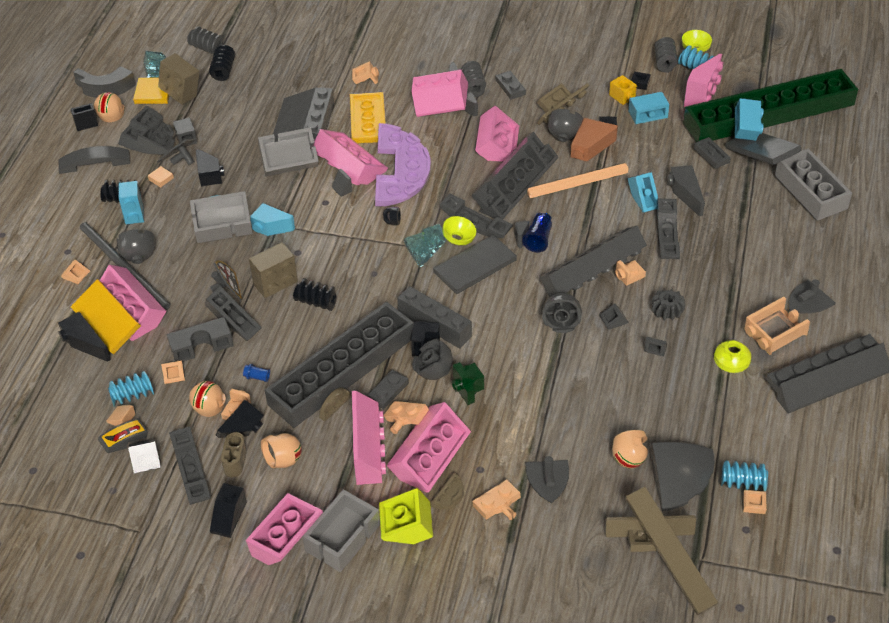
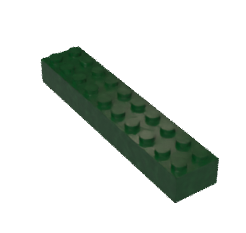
M837 69L686 106L683 123L696 142L708 137L714 141L735 135V107L740 98L761 101V108H763L761 123L763 128L854 106L859 89L842 69Z

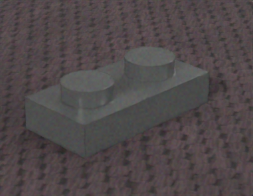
M511 71L496 75V82L510 100L526 95V89Z
M709 137L694 144V149L715 169L730 163L731 157Z
M391 370L367 397L377 401L379 407L384 410L409 384L408 378Z

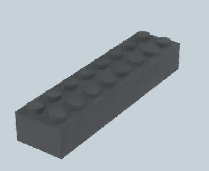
M385 302L266 388L267 405L295 428L318 411L326 398L335 389L340 387L349 388L409 343L412 338L414 322L388 302Z

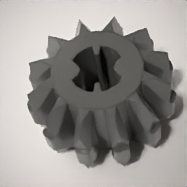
M664 288L662 292L657 291L652 298L653 313H656L657 318L663 317L664 321L667 318H670L672 321L675 317L680 318V315L685 310L684 296L680 295V291L673 292V289L667 291Z

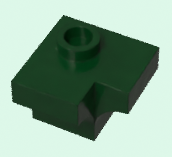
M460 362L453 365L452 387L455 392H459L467 405L475 403V394L484 390V375L475 362L467 366H463Z

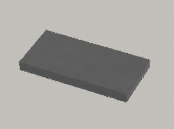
M762 133L759 134L756 141L738 138L726 142V149L775 165L799 153L801 145Z
M491 235L434 267V273L452 291L459 294L516 261L517 255L495 235Z

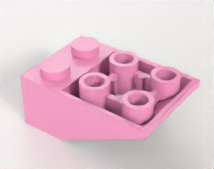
M718 54L692 70L687 80L684 107L711 101L712 95H715L717 85L720 84L722 75H719L724 64L721 61L722 54Z

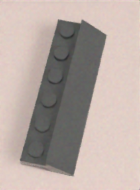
M535 132L529 133L472 194V197L481 207L479 212L494 219L496 217L504 219L524 197L527 189L533 187L559 158L549 143L543 145Z
M868 334L769 373L766 380L776 391L777 401L789 414L889 373V358L884 342L879 344L871 334Z

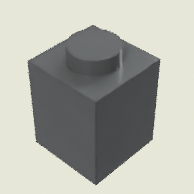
M190 117L173 121L179 143L185 139H195L189 145L197 144L195 130Z

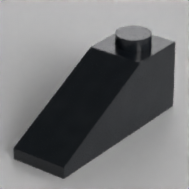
M80 312L58 322L60 327L58 334L63 342L67 341L72 348L108 362L111 360L107 346Z

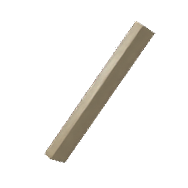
M646 487L626 496L625 500L696 614L699 615L716 606L718 601Z

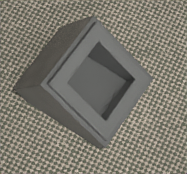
M342 169L338 170L332 184V188L339 196L342 197L352 192L351 178Z
M529 221L516 222L515 224L517 246L522 248L529 235Z
M613 304L600 314L608 329L629 323L622 310L616 304Z
M646 337L644 352L664 357L667 342Z

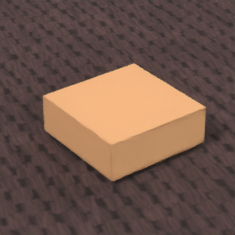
M162 166L148 175L149 181L160 188L174 178L173 173Z
M744 490L743 512L766 514V492Z

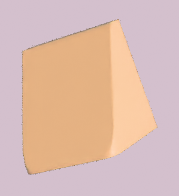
M74 260L61 277L79 284L90 270L77 260Z
M182 361L161 364L164 384L185 381Z
M132 405L117 406L107 419V423L118 426L132 420L135 416L134 407Z

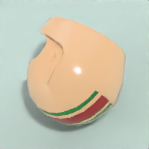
M104 92L96 98L94 109L102 121L115 122L122 118L124 115V105L116 94Z
M202 381L190 391L189 400L192 408L198 414L212 417L222 411L225 406L226 396L216 383Z
M630 430L622 432L614 438L612 447L613 458L620 466L633 469L644 463L648 455V449L643 445L648 439L645 432Z
M281 433L278 436L269 435L261 440L263 457L271 468L290 467L301 456V444L294 435ZM268 443L271 445L273 449L275 459L272 457L269 451Z

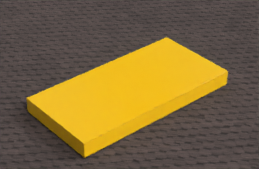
M383 92L350 94L352 140L357 144L378 142L379 123L386 124Z
M98 279L71 306L75 313H81L112 354H115L141 327L136 319Z

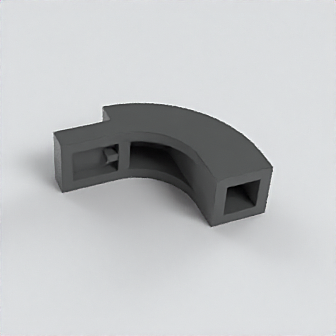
M122 66L112 73L103 76H94L79 68L73 71L75 83L82 87L83 94L97 98L104 92L120 95L136 85L133 72Z

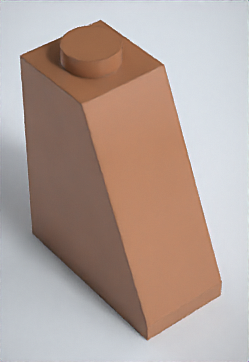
M584 118L571 144V158L583 161L592 159L616 141L618 126Z

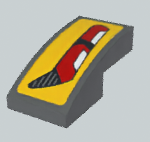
M137 418L108 430L98 437V441L107 453L127 449L128 442L147 438L148 431Z

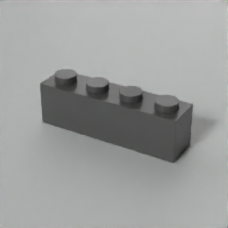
M411 286L397 297L398 311L413 322L439 323L440 338L460 349L472 337V321Z

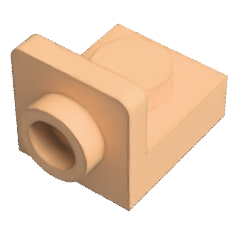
M370 61L352 69V80L355 84L364 82L369 78L372 79L374 84L378 83L379 71L376 67H373Z
M619 260L616 263L615 274L627 286L644 278L646 271L635 260L627 264Z
M231 389L229 392L231 399L221 413L222 419L227 420L244 400L251 404L250 395L242 390Z

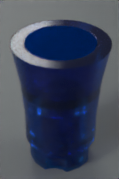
M537 213L528 231L523 236V245L529 251L540 253L547 249L549 234L552 228V217L549 214Z

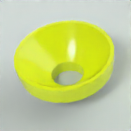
M690 30L682 36V46L686 49L690 45L692 50L699 47L697 48V53L700 50L703 52L707 51L712 44V37L702 30Z
M452 216L446 219L443 224V235L451 244L467 245L476 236L475 225L464 217ZM452 235H459L462 239H455Z
M734 340L725 341L717 346L714 353V361L720 369L730 373H738L749 367L751 352L741 342ZM736 347L740 351L738 353H732L729 351L728 348Z

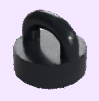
M386 208L383 212L384 221L389 225H399L401 221L400 208ZM388 212H390V220L387 216Z

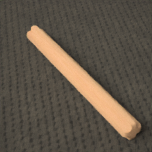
M626 163L537 185L528 188L527 194L529 198H535L627 174L628 166Z

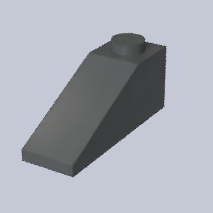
M693 166L671 167L670 175L667 176V182L672 187L673 193L698 216H703L705 201Z
M221 286L206 298L205 306L217 318L225 317L228 327L244 340L248 341L262 328Z

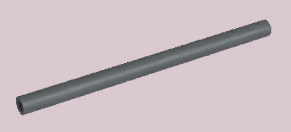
M84 222L80 225V230L117 266L127 268L165 310L170 308V303L88 223Z

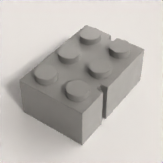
M311 127L278 133V142H275L274 134L258 137L265 177L318 167L319 161Z
M245 191L190 200L197 243L231 238L232 234H236V237L253 234Z
M343 489L303 535L305 551L319 560L324 558V563L341 572L366 543V537L370 538L380 526L379 509Z

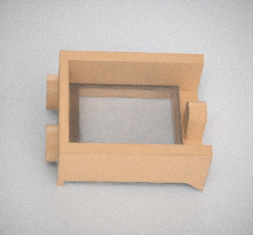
M785 297L746 317L745 332L769 355H772V352L802 335L807 336L810 321L807 319L799 323V313L796 309L788 313L785 310Z

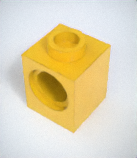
M621 75L610 82L609 95L624 105L629 102L630 98L636 97L637 85Z

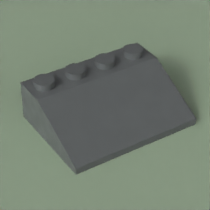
M316 87L284 98L273 132L275 142H278V133L310 127L315 141L320 129L327 130L334 107L333 89Z

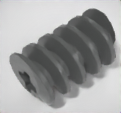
M197 26L189 32L187 42L189 45L214 54L215 49L223 45V36Z
M663 37L654 44L658 70L669 73L677 65V52L675 41L670 37Z
M468 61L461 68L468 81L467 93L472 92L474 97H479L485 92L486 81L481 65L477 61Z

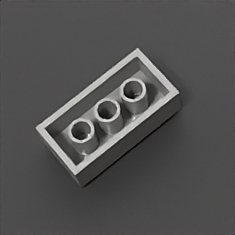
M809 148L777 163L775 176L817 221L848 209L852 192Z

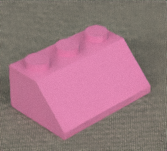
M462 70L413 77L412 96L417 117L465 110L468 81Z
M492 107L480 116L475 151L487 161L503 162L517 147L519 125L498 107Z
M287 493L246 539L251 556L267 565L280 562L323 513L322 510Z

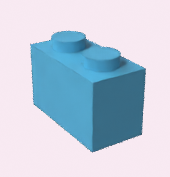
M663 92L630 98L628 111L634 123L639 124L668 118L669 103Z
M739 99L735 107V138L756 141L759 134H762L763 124L761 119L763 117V108H761V101Z
M138 181L119 183V201L125 224L143 223L144 206Z

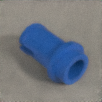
M253 364L245 365L243 376L249 380L253 378L268 382L270 370L254 367Z

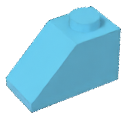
M652 172L627 178L632 197L642 212L657 209L658 194Z
M264 203L250 216L252 230L266 236L290 232L295 229L293 215Z

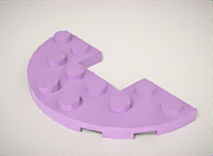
M379 123L378 153L395 154V174L376 175L375 206H389L410 199L424 187L430 175L431 162L427 148L420 143V139L411 132L408 134L402 131L401 127Z

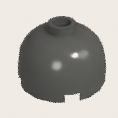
M568 109L552 111L548 118V128L551 135L561 142L574 139L583 122V117L579 113L571 114Z
M138 229L128 230L120 233L119 239H116L120 255L134 264H140L147 260L155 249V236L148 230H144V233H138Z
M568 293L552 295L543 306L542 319L544 324L553 328L552 331L571 332L581 322L582 309L580 303L574 296Z
M437 339L424 344L419 349L421 351L419 357L415 355L413 359V370L427 380H437L446 376L450 372L453 362V356L449 347Z

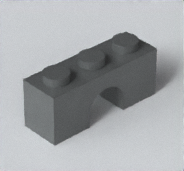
M225 317L167 334L175 362H184L195 358L193 350L202 343L210 344L214 352L233 346L231 332Z

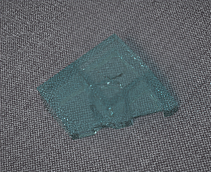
M145 51L143 63L147 78H159L160 61L166 58L163 53Z
M440 224L425 228L422 233L404 239L408 251L420 267L447 242Z

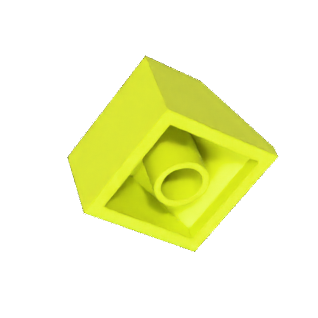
M418 488L379 503L381 539L383 541L416 544L433 537L430 501Z

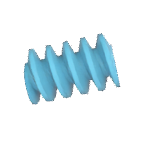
M689 45L681 53L678 64L694 69L715 56L712 55L709 58V54L705 53L703 55L702 50L697 53V48L692 50V46Z
M145 371L141 372V378L136 373L133 374V380L126 376L125 383L120 378L117 379V385L113 381L109 382L108 390L114 407L116 400L122 405L125 397L129 402L132 401V395L138 400L141 392L145 397L148 395V390L154 395L151 381Z
M725 461L722 467L721 486H723L724 482H727L728 488H731L734 482L737 489H740L742 483H744L746 490L753 484L755 491L758 490L759 485H762L763 491H766L768 469L766 470L764 464H760L757 469L756 464L751 463L748 469L746 462H743L741 467H739L737 461H734L732 466H730L729 461Z

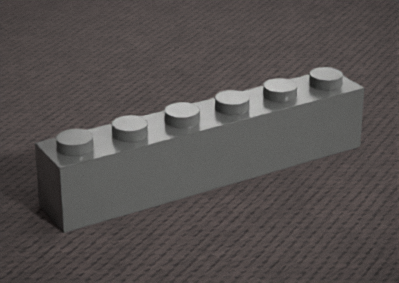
M638 225L628 227L546 273L540 279L549 297L557 293H568L571 289L577 290L581 288L585 281L595 280L598 278L597 274L612 270V266L617 261L621 260L624 263L627 261L628 256L631 255L633 257L642 252L641 249L647 245Z

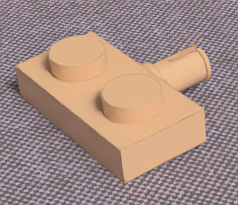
M394 401L384 414V417L389 422H395L390 431L393 434H398L404 425H419L429 409L426 404Z
M505 480L472 502L473 507L486 520L501 512L509 520H512V518L516 517V512L510 506L513 502L520 499L521 496L520 492L508 480Z

